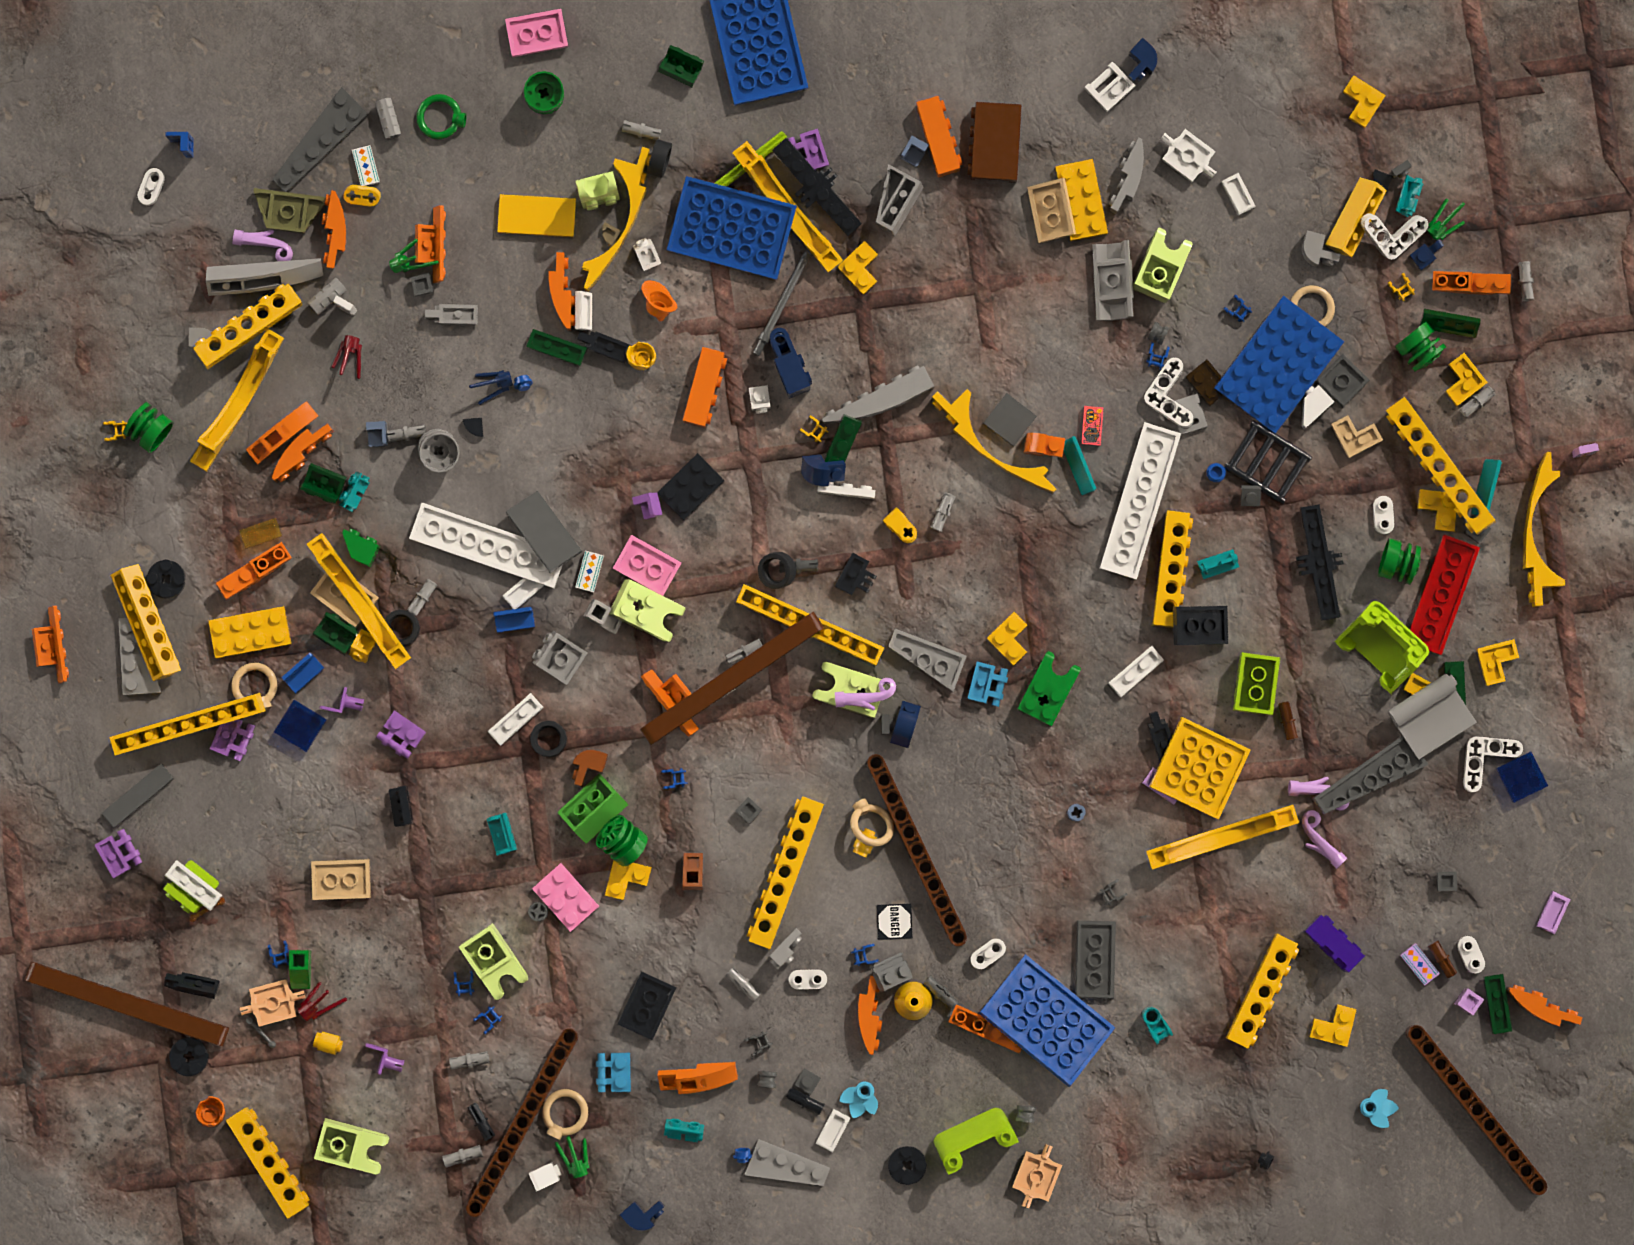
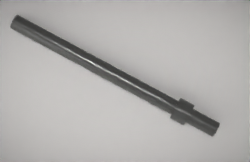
M803 253L770 320L758 337L759 341L753 354L760 356L765 344H768L770 334L811 256L809 253Z

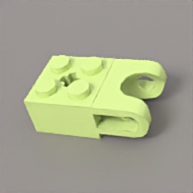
M613 171L576 180L583 209L594 210L598 208V205L606 204V206L616 204L617 200H620Z
M1159 227L1152 237L1133 281V289L1166 303L1173 293L1193 244L1191 241L1184 240L1177 250H1170L1164 242L1166 231ZM1156 273L1159 274V280H1157L1154 276Z
M627 579L624 580L609 615L664 642H670L673 635L664 628L663 619L669 613L683 615L686 609L682 605ZM634 602H638L639 607L636 608V610L635 605H633Z
M823 662L822 670L833 676L835 685L829 691L815 690L812 697L818 701L836 706L835 692L857 693L861 689H865V693L880 692L879 682L882 679L829 662ZM880 701L869 703L875 707V710L849 705L840 708L875 719Z
M493 923L459 946L494 999L499 1000L504 995V990L500 984L501 976L506 974L512 975L519 983L528 981L526 971ZM483 947L490 948L491 955L488 953L484 954L482 952L484 950Z
M325 1118L314 1159L350 1169L379 1174L381 1165L379 1162L373 1161L368 1157L367 1150L373 1145L385 1146L389 1142V1136ZM337 1139H339L343 1142L344 1145L336 1147V1143H333V1141H337Z

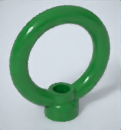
M443 94L427 97L420 104L416 116L417 124L422 133L432 139L450 137L458 128H465L467 114L461 112L457 102ZM434 102L448 104L454 113L452 125L442 132L432 131L424 121V113L427 107Z

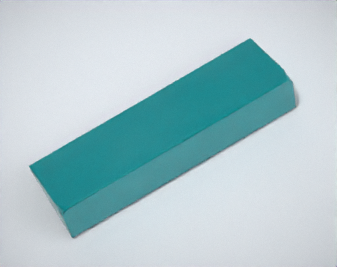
M1073 436L1065 440L1063 451L1081 495H1086L1094 492L1096 486L1076 437Z
M1486 459L1483 464L1476 494L1488 511H1490L1499 476L1501 460ZM1472 508L1471 514L1478 516V509Z

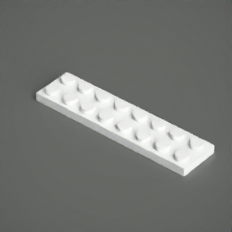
M1144 422L1100 569L1137 580L1181 433Z
M421 503L409 537L410 540L554 589L562 566L549 573L524 537L425 503Z

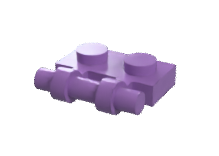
M818 129L800 134L801 142L796 143L794 137L788 138L798 150L804 148L807 157L805 159L815 170L829 166Z
M394 711L384 725L390 731L387 735L380 731L376 738L382 741L381 744L384 746L388 745L395 750L397 755H402L408 759L412 753L406 748L409 744L416 748L426 732ZM394 735L404 740L401 745L392 739Z
M239 719L219 725L210 749L225 756H229L231 750L236 751L234 759L241 761L243 754L246 755V747L249 740L253 738L254 733L252 732L255 726L248 723L245 730L241 729L243 721ZM237 734L243 735L239 746L234 744Z
M124 829L117 832L120 837L119 840L115 841L111 835L95 844L97 851L113 878L131 869L128 864L130 860H133L136 866L142 863L138 849L135 850L130 835H127ZM122 845L125 846L129 853L126 856L122 854L119 848Z

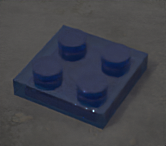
M293 700L274 733L308 752L327 719L298 701Z
M1528 752L1496 768L1512 803L1548 787L1532 752Z

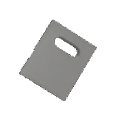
M1198 394L1175 400V402L1188 409L1194 419L1198 420L1197 424L1191 425L1188 428H1182L1177 425L1181 435L1208 427L1200 406ZM1170 403L1173 412L1175 407L1173 404ZM1178 408V411L1174 418H1176V416L1178 415L1182 419L1181 423H1184L1185 421H1190L1188 419L1189 415L1186 414V416H1182L1181 414H1179V411L1181 409Z

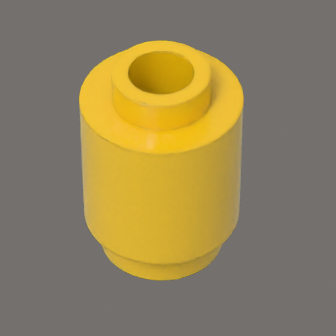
M867 828L864 831L860 830L869 838H878L874 836L876 833ZM856 838L852 852L867 858L874 846H868Z
M317 1032L313 1047L317 1048L318 1051L336 1055L337 1052L341 1051L343 1041L340 1040V1036L326 1032Z

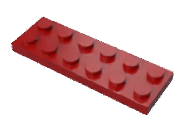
M1445 534L1442 536L1409 628L1427 645L1429 652L1440 656L1443 653L1480 550L1478 546Z

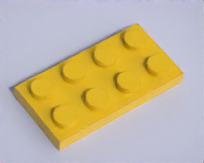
M1093 159L1055 166L1057 179L1065 178L1076 234L1069 236L1070 241L1108 234Z
M284 606L208 620L216 659L291 645Z

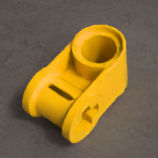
M897 507L882 520L904 543L915 541L917 537L916 528ZM905 530H907L908 532L912 530L911 538L909 536L904 537Z

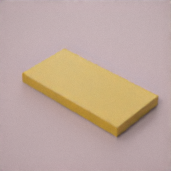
M500 194L497 232L574 237L576 199Z

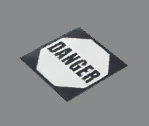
M911 904L877 905L878 940L913 938Z

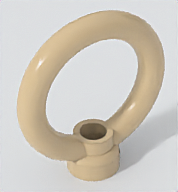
M1310 285L1297 290L1291 298V302L1295 305H1298L1300 298L1308 293H1316L1324 298L1327 303V313L1319 323L1327 326L1335 313V304L1332 296L1319 286Z
M261 663L246 664L236 671L232 679L231 688L235 699L244 698L239 689L241 677L249 671L258 670L263 672L270 682L268 693L266 696L261 697L265 711L272 708L270 701L274 698L277 691V678L274 672L268 666Z
M861 799L852 806L855 811L851 816L850 826L853 834L859 841L868 846L877 847L891 840L894 834V822L885 809L877 805L868 804L866 799ZM868 812L880 815L886 822L887 831L885 835L878 839L865 836L858 826L859 817Z
M561 1089L547 1097L542 1108L543 1121L548 1128L546 1134L560 1140L562 1135H572L583 1128L588 1118V1106L585 1099L579 1093L570 1089ZM561 1097H570L580 1106L581 1114L578 1122L568 1128H562L554 1124L550 1117L551 1105Z

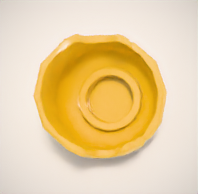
M638 341L636 344L628 347L626 357L628 363L634 369L641 371L650 368L655 363L656 352L650 344Z

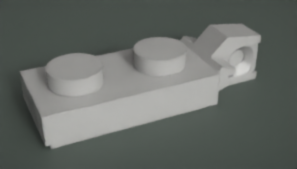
M439 304L435 306V310H425V319H435V323L478 325V305Z

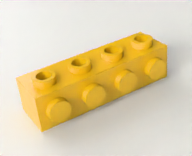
M1360 177L1325 245L1335 253L1352 257L1365 233L1361 227V218L1368 213L1375 214L1387 190L1375 181Z

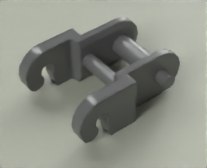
M1118 879L1108 884V888L1105 890L1100 889L1098 895L1102 894L1106 901L1104 905H1111L1110 902L1116 899L1118 901L1128 895L1125 893L1120 897H1116L1113 893L1111 886L1117 883ZM1107 890H1109L1113 897L1111 900H1109L1105 893Z
M762 1031V1034L757 1037L752 1035L744 1039L746 1042L755 1038L760 1047V1050L752 1053L751 1057L763 1052V1048H771L770 1045L773 1043H770L766 1036L768 1032L764 1033ZM759 1037H763L766 1043L765 1046L762 1047Z

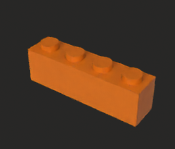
M939 96L916 102L937 177L959 172L962 160L960 154L956 155L954 149L957 147L955 137L950 136L949 129L952 128L949 118L945 119L943 113L946 111L944 101L940 100Z
M702 347L683 423L706 428V424L710 425L713 415L710 413L711 406H715L718 395H715L716 387L720 388L723 378L720 376L721 369L725 370L728 359L724 358V352Z

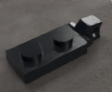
M593 331L590 332V335L580 332L577 338L579 341L586 343L585 347L590 351L625 364L627 359L626 353L628 347L631 346L630 344Z
M1158 711L1149 713L1152 723L1148 724V730L1160 763L1172 735L1168 723H1166L1165 719L1160 720Z
M184 972L177 975L167 973L164 986L175 991L215 999L220 981Z

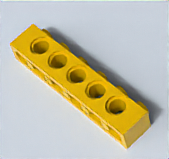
M289 283L278 286L274 290L275 293L271 296L265 295L258 301L259 304L254 307L252 305L247 307L243 311V315L238 318L236 316L227 321L228 325L222 329L220 327L216 328L211 332L212 336L206 340L202 338L195 343L194 352L207 370L302 306V301ZM280 299L284 302V305L276 308L273 305L274 301ZM265 310L268 312V316L263 319L257 316L258 312ZM250 321L252 327L250 329H243L242 323ZM228 332H235L236 338L228 340L226 334ZM217 342L221 345L217 351L210 349L212 343Z
M1166 511L1152 626L1173 628V612H1165L1163 606L1165 603H1171L1173 607L1183 605L1184 594H1181V586L1185 587L1186 575H1183L1184 567L1187 568L1188 556H1185L1186 548H1190L1191 537L1187 536L1188 529L1192 530L1193 518H1190V513ZM1180 527L1183 531L1182 536L1176 537L1173 534V528ZM1178 546L1180 548V555H1172L1170 548ZM1169 565L1177 566L1178 573L1176 575L1169 573ZM1173 584L1176 587L1175 593L1169 594L1166 591V585Z
M139 564L122 568L111 574L110 576L152 680L156 681L170 677L181 671Z
M1275 934L1226 1036L1227 1039L1245 1048L1253 1047L1258 1037L1255 1035L1257 1029L1263 1027L1266 1020L1263 1017L1266 1011H1270L1274 1004L1272 998L1275 993H1279L1282 987L1280 981L1290 971L1291 958L1295 959L1299 952L1297 948L1298 943ZM1280 951L1285 954V960L1281 963L1277 962L1275 958L1276 954ZM1270 969H1274L1277 972V977L1274 980H1270L1267 977V972ZM1262 986L1267 987L1269 990L1266 997L1259 995V989ZM1253 1004L1260 1006V1012L1257 1015H1253L1250 1011ZM1245 1021H1249L1252 1024V1029L1249 1032H1244L1242 1029V1024Z
M246 1107L227 1119L226 1122L288 1219L309 1206L308 1201L310 1199L304 1190L300 1191L297 1186L299 1181L295 1175H290L287 1168L289 1166L284 1158L280 1159L277 1152L279 1150L273 1141L270 1143L266 1137L268 1132L263 1125L260 1126L256 1121L258 1116L253 1109L249 1110ZM246 1124L253 1126L252 1134L245 1133L244 1126ZM256 1140H261L264 1144L261 1151L256 1150L254 1147ZM267 1156L272 1157L274 1160L272 1167L265 1165L264 1161ZM277 1173L284 1175V1182L281 1184L275 1181ZM287 1189L294 1191L295 1197L293 1200L286 1198L285 1192Z

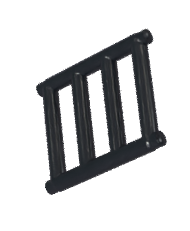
M1253 420L1248 434L1230 463L1227 462L1224 468L1251 486H1261V492L1275 501L1284 504L1286 500L1284 497L1306 462L1311 461L1312 456ZM1257 432L1266 436L1267 439L1245 473L1236 466ZM1273 442L1282 446L1283 450L1261 483L1252 476ZM1292 452L1300 457L1279 493L1269 488V485L1289 453Z

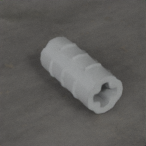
M391 98L376 101L377 113L385 139L401 136Z
M335 277L307 303L319 315L333 303L336 295L341 297L347 289Z

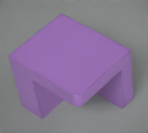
M646 493L632 497L634 505H641L644 519L662 515L657 493Z

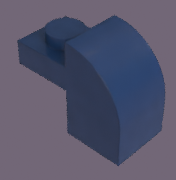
M1142 37L1129 52V56L1138 63V66L1128 75V78L1133 83L1136 80L1140 82L1146 75L1145 70L1152 75L1157 65L1155 49Z
M821 455L802 456L801 474L807 482L817 486H829V482L844 481L846 468L844 460L825 462Z
M902 701L890 743L909 748L921 706Z
M659 1200L648 1211L644 1212L637 1202L634 1201L620 1216L633 1229L648 1230L655 1226L651 1218L657 1219L664 1212L662 1208L665 1205Z

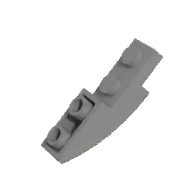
M1138 138L1136 142L1132 141L1128 149L1131 152L1128 159L1124 157L1119 166L1122 169L1120 174L1125 176L1126 179H1121L1117 187L1120 189L1118 195L1113 194L1109 202L1111 206L1110 212L1117 214L1124 198L1132 201L1138 188L1144 160L1141 138Z

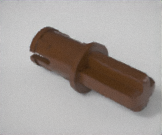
M1288 701L1279 703L1278 706L1282 719L1280 723L1283 724L1286 740L1298 738L1294 723L1296 719H1293L1290 703Z
M1439 940L1429 945L1428 948L1437 960L1436 964L1440 965L1446 977L1451 978L1456 975L1457 971L1449 960V955L1445 953L1439 943Z

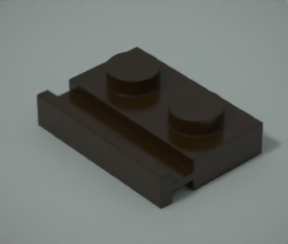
M1208 359L1185 377L1209 406L1223 396L1214 388L1222 376Z

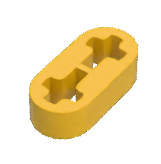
M350 185L344 191L345 201L355 205L375 206L381 197L377 188ZM351 191H354V194H356L355 198H351L349 194ZM370 193H373V196L376 197L373 201L368 197Z

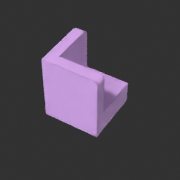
M1465 988L1454 1005L1467 1014L1474 1015L1484 999L1470 989Z

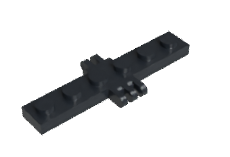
M787 137L772 150L803 185L794 196L797 198L801 193L804 194L799 201L803 203L806 199L809 200L804 206L806 209L817 201L847 236L862 224L831 188L835 184L833 180L838 176L836 173L830 178L827 176L833 171L831 167L826 172L821 170L818 173Z
M1320 504L1301 507L1300 512L1308 555L1296 557V561L1304 560L1305 562L1298 564V568L1306 567V571H1300L1299 576L1309 574L1313 576L1321 621L1340 618L1332 570H1336L1337 565L1344 564L1343 560L1335 561V558L1342 557V553L1334 554V550L1328 551Z

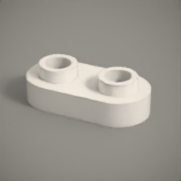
M151 168L145 173L137 194L138 200L143 205L150 206L157 201L165 181L161 170ZM153 176H158V181L153 182ZM147 193H150L151 198L148 200L145 199V195Z
M1380 496L1373 503L1374 528L1379 534H1388L1394 528L1393 503L1387 496ZM1381 502H1385L1387 504V507L1385 509L1380 507ZM1382 521H1386L1388 523L1387 528L1382 527Z
M1470 936L1460 938L1457 948L1466 969L1471 973H1480L1485 967V960L1476 940ZM1467 942L1471 944V948L1468 950L1465 948V943ZM1474 960L1479 962L1478 967H1473L1472 962Z
M992 939L973 952L970 959L973 967L984 969L1003 956L1006 950L1004 942L1000 939ZM993 945L999 946L998 952L992 950ZM978 956H982L984 958V961L982 963L977 962L976 959Z
M795 970L789 976V984L794 989H820L827 983V976L822 970ZM796 976H800L802 978L801 983L795 982L794 979ZM815 976L821 977L820 983L814 982Z

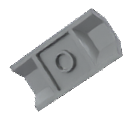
M1129 240L1113 244H1092L1096 320L1113 321L1133 317L1132 298H1134Z

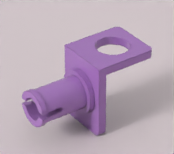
M343 687L339 709L319 706V709L342 713V710L347 707L362 711L363 706L356 705L355 703L363 704L364 699L347 696V688Z
M365 1043L366 1047L383 1051L377 1074L381 1075L384 1068L402 1071V1067L395 1064L403 1066L404 1060L389 1057L387 1048Z

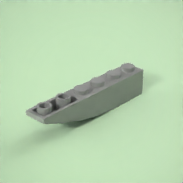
M321 258L207 267L206 286L208 296L251 293L276 289L282 284L287 285L289 283V285L302 283L322 277L324 273Z
M917 365L908 370L909 374L905 376L900 374L892 378V383L888 385L882 383L874 388L876 391L870 394L865 392L859 395V400L853 403L850 400L842 404L840 410L835 412L833 409L826 412L822 422L823 424L840 423L843 414L855 419H863L884 413L934 389V384L925 367L919 368Z

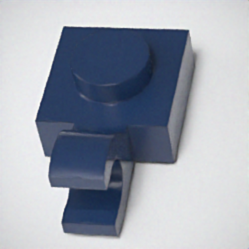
M1440 239L1429 248L1426 244H1423L1409 257L1421 271L1437 259L1434 253L1441 249L1444 244Z

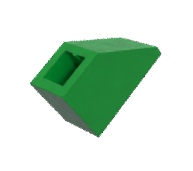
M351 528L349 531L343 529L342 534L351 558L371 567L380 549V546L376 544L377 540L369 536L364 539L359 536L360 532Z
M289 950L291 989H311V950Z

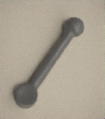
M248 1017L246 1019L247 1024H251L269 1043L270 1048H275L276 1043L271 1041L255 1024L253 1017Z

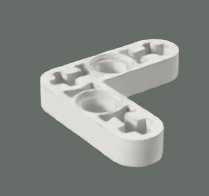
M1368 213L1361 218V227L1381 254L1392 260L1403 253L1427 230L1428 221L1422 216L1415 215L1391 235L1377 216ZM1370 219L1372 220L1371 223L1373 224V226L1376 227L1375 229L1369 226L1368 221ZM1383 231V240L1377 241L1378 233ZM1407 232L1408 239L1405 242H1402L1401 236L1403 233ZM1389 247H1393L1391 254L1389 253Z
M1171 358L1146 391L1144 399L1149 407L1182 428H1188L1193 424L1194 418L1192 413L1166 396L1183 371L1182 361L1179 358ZM1171 363H1178L1179 370L1175 369L1172 372L1173 379L1169 374L1164 373L1165 371L1168 373L1171 371ZM1161 378L1169 380L1167 387L1159 386L1158 382ZM1154 394H1157L1156 397L1159 401H1162V398L1165 399L1161 403L1160 408L1157 407L1159 406L1158 402L1154 400L1152 401V403L1149 402V395L1153 396ZM1171 403L1174 405L1175 409L1172 413H1166L1163 410L1166 404ZM1178 408L1181 409L1179 411V414H1181L1182 416H1186V414L1189 415V422L1185 421L1184 423H1181L1182 419L1178 415L1176 416V418H1173L1176 415Z
M1470 738L1466 743L1463 778L1465 790L1476 792L1481 788L1484 755L1518 757L1523 752L1522 744L1517 740ZM1475 740H1477V744H1480V748L1476 749V754L1480 753V757L1469 756V753H1474V747H1471L1470 744L1474 743ZM1491 742H1497L1500 745L1498 752L1494 753L1489 749ZM1503 742H1506V747H1510L1514 743L1515 747H1518L1519 750L1515 754H1512L1511 750H1505V754H1502L1504 749ZM1472 759H1476L1479 762V767L1476 770H1472L1469 767V761ZM1468 772L1479 773L1478 776H1474V782H1477V786H1474L1473 789L1467 784L1472 780V775L1468 776Z

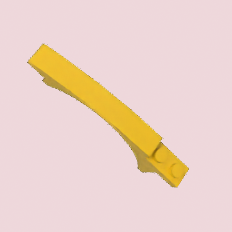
M748 141L732 152L733 156L765 197L796 205L777 180L762 155H758ZM797 206L791 229L827 272L831 271L843 261L842 258L832 247V244Z
M642 147L637 165L618 159L614 160V168L622 176L629 191L630 214L626 228L619 240L604 254L583 263V270L589 272L584 286L585 291L589 292L619 253L636 221L647 191L646 187L640 185L645 183L647 173L644 172L646 165L649 166L651 158L650 149Z
M267 328L259 343L255 345L248 365L228 402L211 426L197 440L199 447L191 458L190 463L206 472L209 470L224 443L230 438L266 375L284 340L282 336Z
M968 389L952 404L938 391L932 396L933 406L938 411L943 410L947 414L945 416L951 424H957L953 432L978 454L1005 472L1050 493L1056 491V488L1044 477L1048 472L1045 466L1037 468L1014 467L997 460L981 446L970 422L969 402L971 392Z
M1551 452L1544 454L1538 468L1528 502L1523 535V569H1530V572H1528V583H1531V591H1529L1528 598L1529 603H1532V607L1543 606L1542 588L1565 586V579L1551 571L1541 559L1532 536V518L1537 501L1543 491L1560 477V471H1552Z
M321 533L308 542L307 546L317 558L318 563L352 606L393 667L397 669L411 659L392 629L324 534Z
M1290 805L1146 852L1151 868L1155 869L1297 824L1299 821L1294 805Z

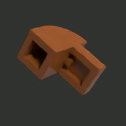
M585 750L579 753L573 761V764L580 766L579 769L575 768L572 780H575L574 784L583 786L588 769L603 773L608 754L596 750Z
M684 853L683 890H702L703 853Z

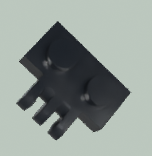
M852 553L835 587L851 596L856 587L869 593L870 589L864 587V584L872 586L873 582L867 580L868 576L872 579L877 577L866 570L870 561Z

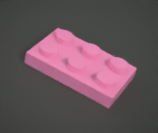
M561 9L505 19L512 57L568 47Z
M631 535L613 569L664 596L682 563Z
M562 863L532 888L570 932L599 907Z

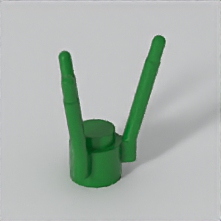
M1448 199L1444 200L1433 220L1428 224L1427 232L1436 241L1439 239L1443 240L1447 235L1465 224L1462 221L1445 231L1447 229L1445 225L1464 207V202L1443 222L1438 221L1436 223L1449 201Z
M414 239L400 252L395 253V258L389 261V265L394 273L401 271L405 273L409 270L436 265L439 261L409 266L410 262L416 259V256L408 258L403 254L418 242V239Z
M567 1136L566 1139L573 1158L571 1164L559 1143L555 1142V1146L565 1162L569 1174L572 1173L573 1178L587 1175V1169L590 1168L587 1140L583 1139V1162L582 1159L577 1160L571 1138Z

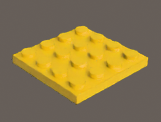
M1181 717L1149 787L1213 818L1219 819L1251 750Z

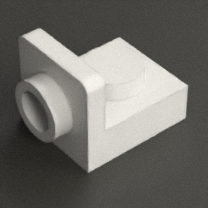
M644 238L637 241L636 245H633L643 271L661 264L651 239Z
M768 385L749 388L752 411H756V414L766 413L767 409H771Z

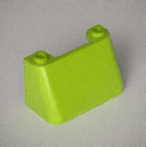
M1378 601L1371 602L1334 641L1344 651L1350 652L1355 648L1382 673L1380 676L1381 686L1390 694L1421 665L1429 654L1427 645Z
M992 1108L939 1133L934 1139V1145L948 1175L961 1169L963 1160L960 1152L992 1137H995L997 1142L1003 1147L1012 1146L1019 1141L1003 1110Z

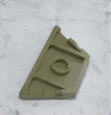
M258 188L253 190L267 229L303 234L306 233L325 205L326 197Z

